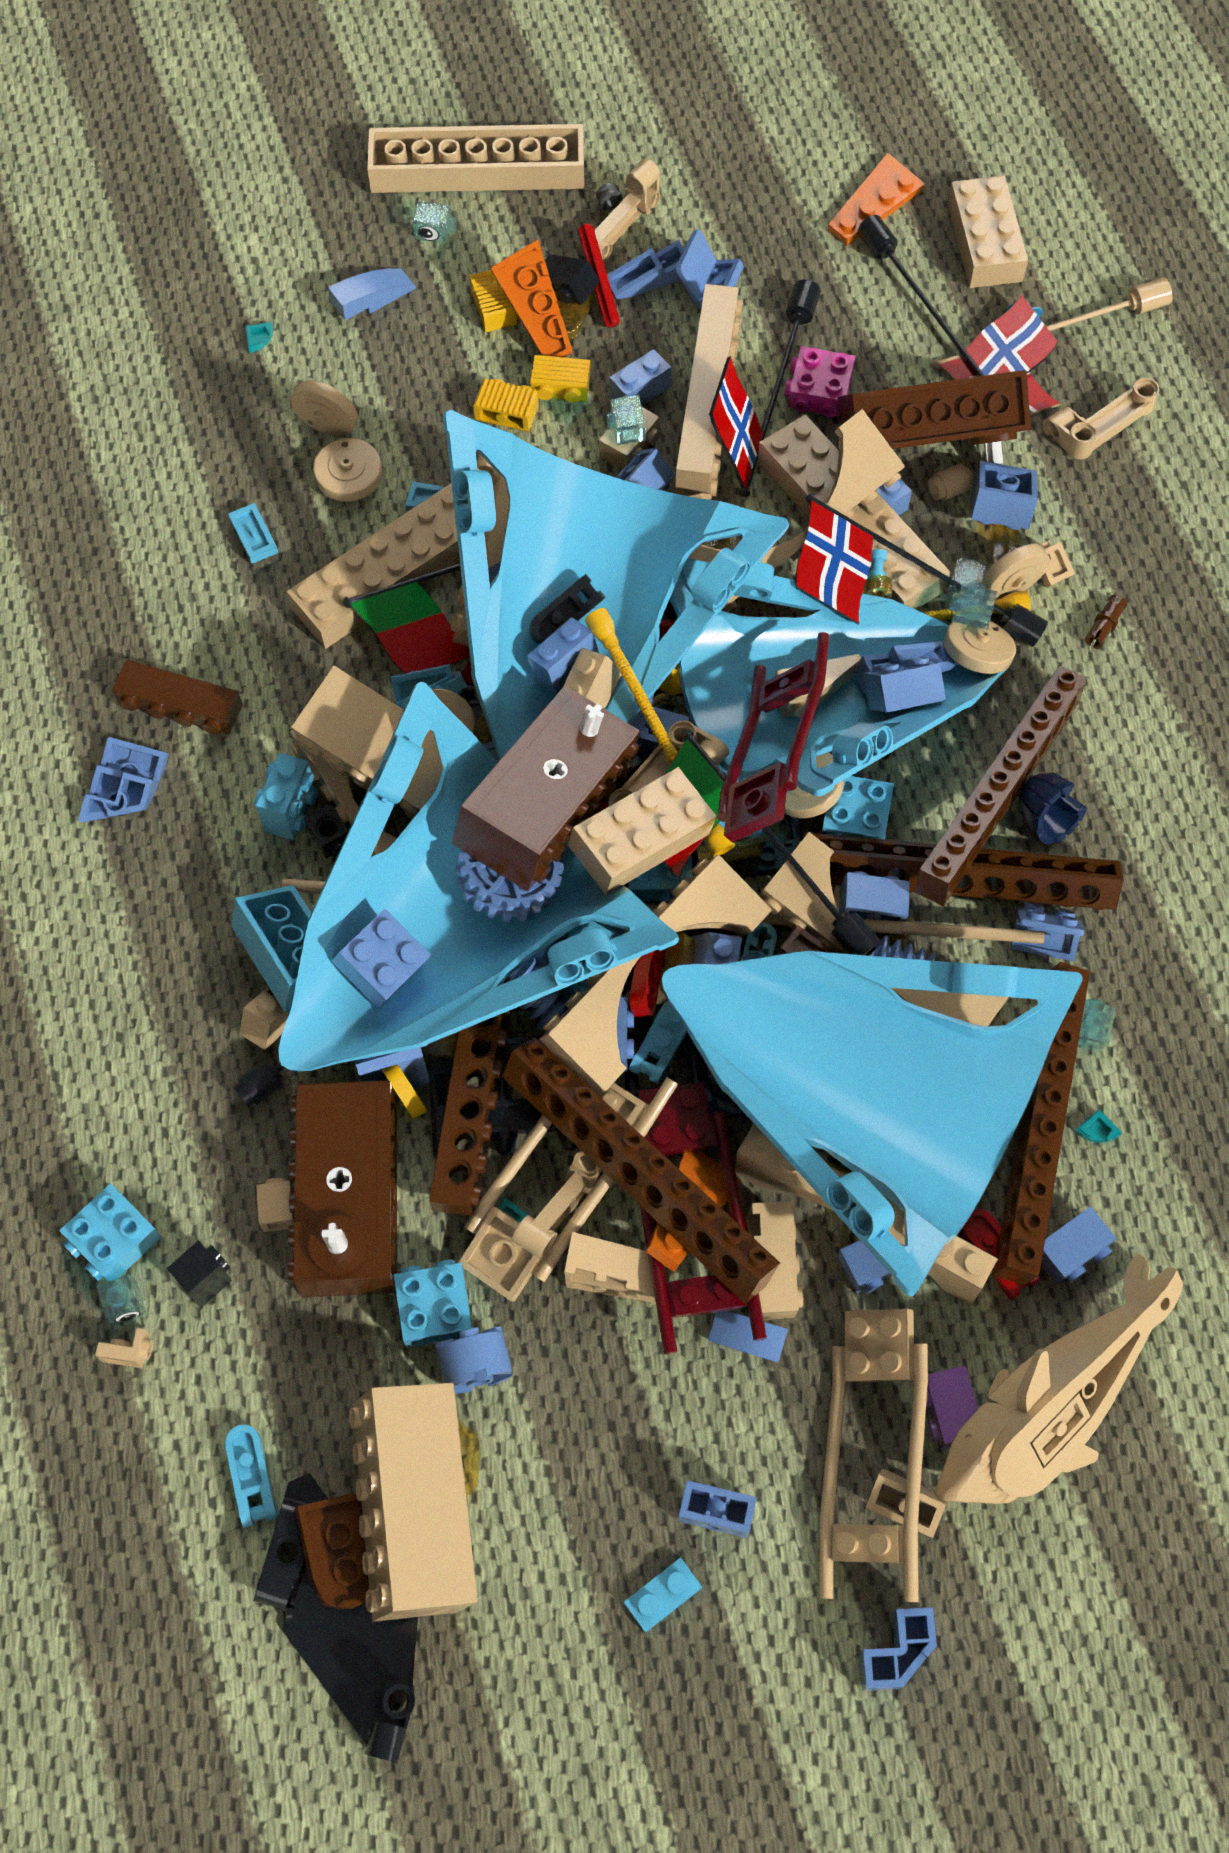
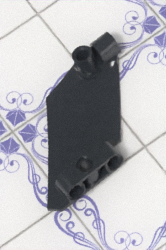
M308 1473L288 1482L253 1601L287 1610L282 1630L366 1744L364 1754L398 1763L410 1715L415 1707L416 1700L412 1687L418 1617L372 1622V1612L367 1611L366 1602L353 1609H336L325 1607L320 1603L309 1580L294 1509L298 1506L327 1500L328 1497L312 1475ZM284 1543L292 1545L296 1551L294 1561L288 1564L280 1562L276 1555L278 1546ZM395 1690L402 1691L406 1696V1706L398 1713L391 1711L388 1706V1697Z

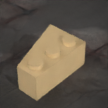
M793 1201L752 1203L745 1219L747 1231L780 1262L767 1286L759 1292L764 1320L794 1318L799 1308L803 1307L802 1288L797 1286V1274L800 1271L799 1256L796 1254L795 1249L796 1226L794 1222Z
M572 1232L564 1270L567 1288L656 1303L648 1253L646 1251L629 1245L617 1244ZM664 1265L666 1283H669L672 1271Z

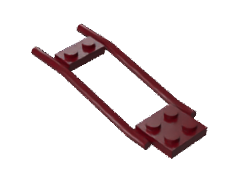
M820 632L817 635L815 661L808 659L765 681L766 667L764 665H756L754 668L749 713L720 791L717 819L725 822L724 836L731 842L749 836L784 819L787 790L792 791L797 788L799 762L825 684L830 638L826 632ZM808 694L786 763L778 762L737 782L761 716V711L768 713L802 695Z
M704 1082L677 1085L644 1138L664 1156L718 1147L731 1218L747 1231L725 1112L709 1114ZM660 1088L638 1091L639 1099L650 1105ZM640 1206L646 1246L648 1248L656 1226V1220ZM648 1254L665 1355L677 1353L673 1317L693 1316L747 1306L753 1341L767 1339L759 1293L745 1304L715 1275L666 1283L664 1265Z

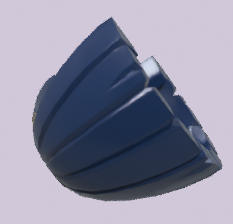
M1054 772L1039 773L1026 782L1019 793V807L1027 826L1041 842L1048 845L1060 842L1066 838V835H1070L1075 830V827L1079 825L1078 821H1082L1087 811L1085 805L1069 796L1074 784Z

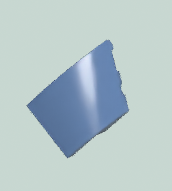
M108 737L101 764L96 766L89 794L85 793L78 821L88 822L146 810L156 792L169 753Z

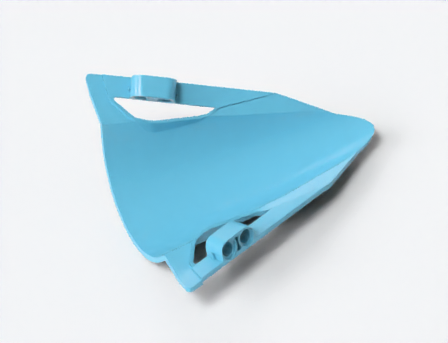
M453 410L445 411L443 413V427L447 438L472 669L471 675L499 761L557 695L534 677L527 655L540 644L533 641L529 635V625L537 614L576 581L587 574L592 580L590 584L597 592L601 591L606 597L578 622L588 628L585 622L586 616L597 609H607L614 621L615 635L619 640L618 645L622 649L629 666H631L639 680L638 683L641 684L640 686H642L649 700L766 553L789 528L788 520L784 517L763 514L722 501L679 495L615 478L547 453L512 433L472 420ZM476 451L505 479L509 498L500 568L491 584L489 582L484 532L493 530L496 523L493 482L488 471L477 469ZM743 535V538L733 551L728 547L722 549L698 577L691 591L694 599L660 640L659 624L690 554L703 542ZM581 591L576 594L583 603L588 601ZM595 637L599 653L606 655L614 662L609 650L605 649L602 642ZM621 675L605 709L630 724L640 711V708L629 687H627L623 679L624 677Z
M690 558L686 560L670 597V602L677 615V619L694 599L691 594L692 587L710 562ZM759 562L733 594L734 596L814 611L816 613L808 617L799 618L746 617L721 610L678 663L685 705L692 724L709 735L720 739L729 749V755L720 764L721 767L728 771L749 713L753 674L756 665H764L766 667L765 681L773 678L778 670L795 667L808 659L815 661L817 635L820 632H826L830 636L827 660L855 654H859L862 658L864 655L889 653L891 648L897 645L943 641L949 624L893 599L862 593L859 625L796 589L794 579L774 576L773 566ZM953 660L955 666L951 670L942 673L946 700L887 713L869 709L867 695L863 693L854 674L849 681L817 707L799 762L797 786L814 796L827 794L834 789L836 784L960 711L974 705L1005 671L994 674L978 673L961 666ZM779 708L768 713L761 711V716L740 777L747 778L778 762L785 764L800 717L791 716L783 718ZM832 751L833 762L823 768H818L816 766V757Z
M419 682L415 684L410 694L408 703L307 921L292 1006L280 1039L278 1049L281 1065L290 1071L303 1072L317 1070L338 1063L424 1047L431 1042L645 954L671 947L678 943L679 937L673 929L659 919L625 886L622 885L608 895H605L570 849L568 843L566 844V852L559 861L564 864V870L560 874L562 879L555 898L551 897L552 902L547 909L541 907L540 915L534 917L531 914H527L526 920L520 922L517 917H511L510 922H504L502 916L496 915L494 919L487 917V911L481 910L477 912L473 909L474 902L472 900L465 901L462 897L465 890L458 889L456 881L460 876L455 875V867L458 864L457 858L461 851L451 843L461 805L496 766L498 761L476 736L441 702L425 682ZM432 730L443 765L438 787L386 851L371 856L394 804H398L402 800L423 755L424 748L421 745L427 732ZM386 909L432 956L377 1008L332 960L378 914ZM594 920L629 931L611 940L605 930L596 928L556 943L548 950L547 955L550 965L504 983L510 971L570 930Z
M802 951L726 964L678 965L669 968L663 973L662 987L669 1005L683 1023L722 1091L730 1096L894 1277L893 1281L906 1295L914 1296L927 1277L944 1245L951 1242L960 1232L990 1183L1022 1118L1045 1063L1050 1046L1083 978L1080 973L1070 971ZM891 988L1036 999L1038 1004L1005 1026H980L916 1006L903 1000ZM812 1147L824 1149L853 1172L839 1178ZM882 1194L904 1212L905 1246H902L888 1231L894 1222V1211L891 1204Z

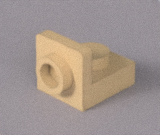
M1048 541L1039 544L1050 557L1049 566L1041 577L1045 587H1049L1075 574L1061 542L1051 546Z
M137 1327L132 1347H130L131 1343L128 1341L110 1339L109 1344L98 1342L95 1356L103 1363L143 1368L144 1360H149L151 1357L153 1340L150 1339V1334L144 1328Z

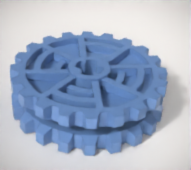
M460 849L461 852L457 858L458 864L455 867V875L460 877L457 879L456 885L458 889L465 890L462 896L465 901L472 900L474 902L473 909L477 912L481 910L487 911V917L491 919L498 915L502 916L504 922H510L511 917H517L520 922L526 920L527 914L536 917L540 915L541 907L547 909L551 905V897L555 898L562 879L560 874L564 870L563 863L552 861L549 865L550 871L541 884L535 882L527 892Z

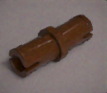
M1111 595L1104 609L1097 614L1093 627L1085 637V642L1089 646L1095 639L1096 642L1093 648L1100 649L1104 645L1109 633L1114 631L1118 624V618L1127 607V601L1123 597L1117 604L1116 601L1119 595Z

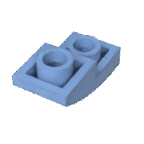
M729 1310L719 1311L715 1313L708 1341L779 1362L788 1329L764 1321L767 1339L753 1341L750 1318L748 1316Z

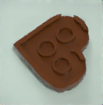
M356 1492L296 1507L294 1512L308 1576L320 1603L325 1607L336 1609H353L365 1603L366 1591L369 1590L368 1575L364 1574L362 1567V1556L366 1552L365 1537L362 1538L359 1532V1518L363 1514L362 1503L357 1500Z

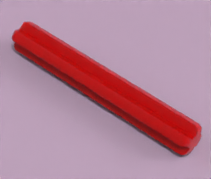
M585 223L578 227V235L585 259L589 261L600 280L594 291L604 326L614 328L620 324L619 315L592 225Z

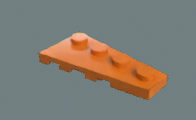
M887 153L831 220L828 230L847 246L860 237L857 230L866 218L872 215H879L882 220L921 193L924 190L925 183Z
M539 239L491 267V272L539 353L544 356L567 357L572 354V347L558 307L546 262L543 258Z
M701 1150L682 1153L677 1168L720 1208H723L728 1199L721 1165ZM737 1177L738 1185H740L742 1180ZM657 1222L646 1252L675 1272L689 1251Z

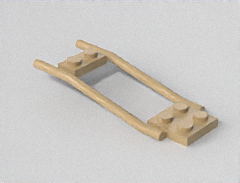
M667 1077L650 1105L615 1083L605 1092L598 1095L645 1137L678 1084ZM544 1115L537 1121L464 1227L474 1233L475 1237L458 1262L462 1263L465 1270L513 1302L516 1301L532 1274L544 1282L547 1280L560 1257L569 1246L572 1232L578 1233L614 1182L605 1172L602 1174L543 1259L540 1260L514 1243L512 1237L520 1223L495 1207L494 1204L552 1125Z
M911 1309L845 1311V1346H832V1389L819 1521V1598L834 1599L833 1561L904 1563V1602H919L918 1516L928 1388V1344H914V1315ZM914 1381L903 1525L834 1524L846 1382Z

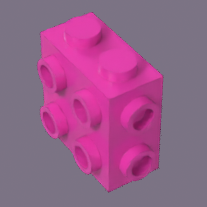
M800 346L798 357H792L789 374H794L793 379H787L784 396L789 397L788 408H794L799 412L821 413L826 417H839L837 397L849 394L856 356Z

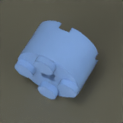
M502 1327L490 1328L480 1333L479 1328L467 1329L459 1333L460 1339L456 1341L449 1339L435 1344L444 1383H454L455 1394L471 1392L472 1387L484 1384L492 1386L513 1376Z

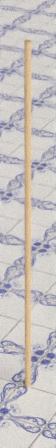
M283 878L282 887L293 885L298 892L320 894L326 881ZM645 904V905H646L650 910H654V908L657 907L659 904ZM769 913L762 920V922L770 925L788 926V921L779 914ZM862 919L872 932L1037 944H1043L1045 938L1044 931Z

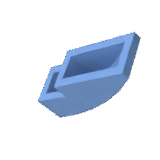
M680 240L675 241L657 253L651 248L607 274L610 287L616 299L637 296L681 280L676 271L677 263L684 251Z
M388 268L362 273L328 287L330 301L345 321L364 310L372 313L416 289V286L401 268Z
M943 641L893 646L889 653L862 656L855 676L863 693L866 694L863 673L872 671V666L876 664L890 663V665H902V659L919 656V658L928 657L929 662L940 663L942 673L951 670L955 665L947 653Z

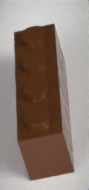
M130 660L125 661L112 689L118 704L126 710L135 711L140 709L157 719L168 717L174 719L182 726H200L208 733L218 735L220 732L230 735L243 706L237 690Z

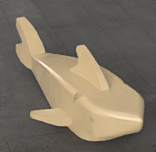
M1136 1253L1129 1263L1124 1276L1126 1304L1070 1332L1044 1349H1038L1032 1357L1011 1374L1007 1369L1000 1370L990 1387L985 1404L977 1409L955 1436L935 1490L936 1496L947 1502L1010 1503L1017 1497L1031 1496L1042 1491L1061 1472H1071L1097 1461L1098 1452L1085 1444L1111 1408L1152 1329L1161 1323L1175 1307L1183 1287V1282L1177 1269L1168 1267L1149 1280L1151 1267L1147 1258Z

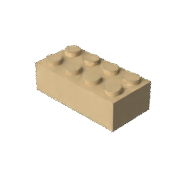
M1005 176L951 182L947 204L969 288L1023 282L1028 258Z
M679 767L574 826L568 846L604 894L608 895L709 835L717 816Z

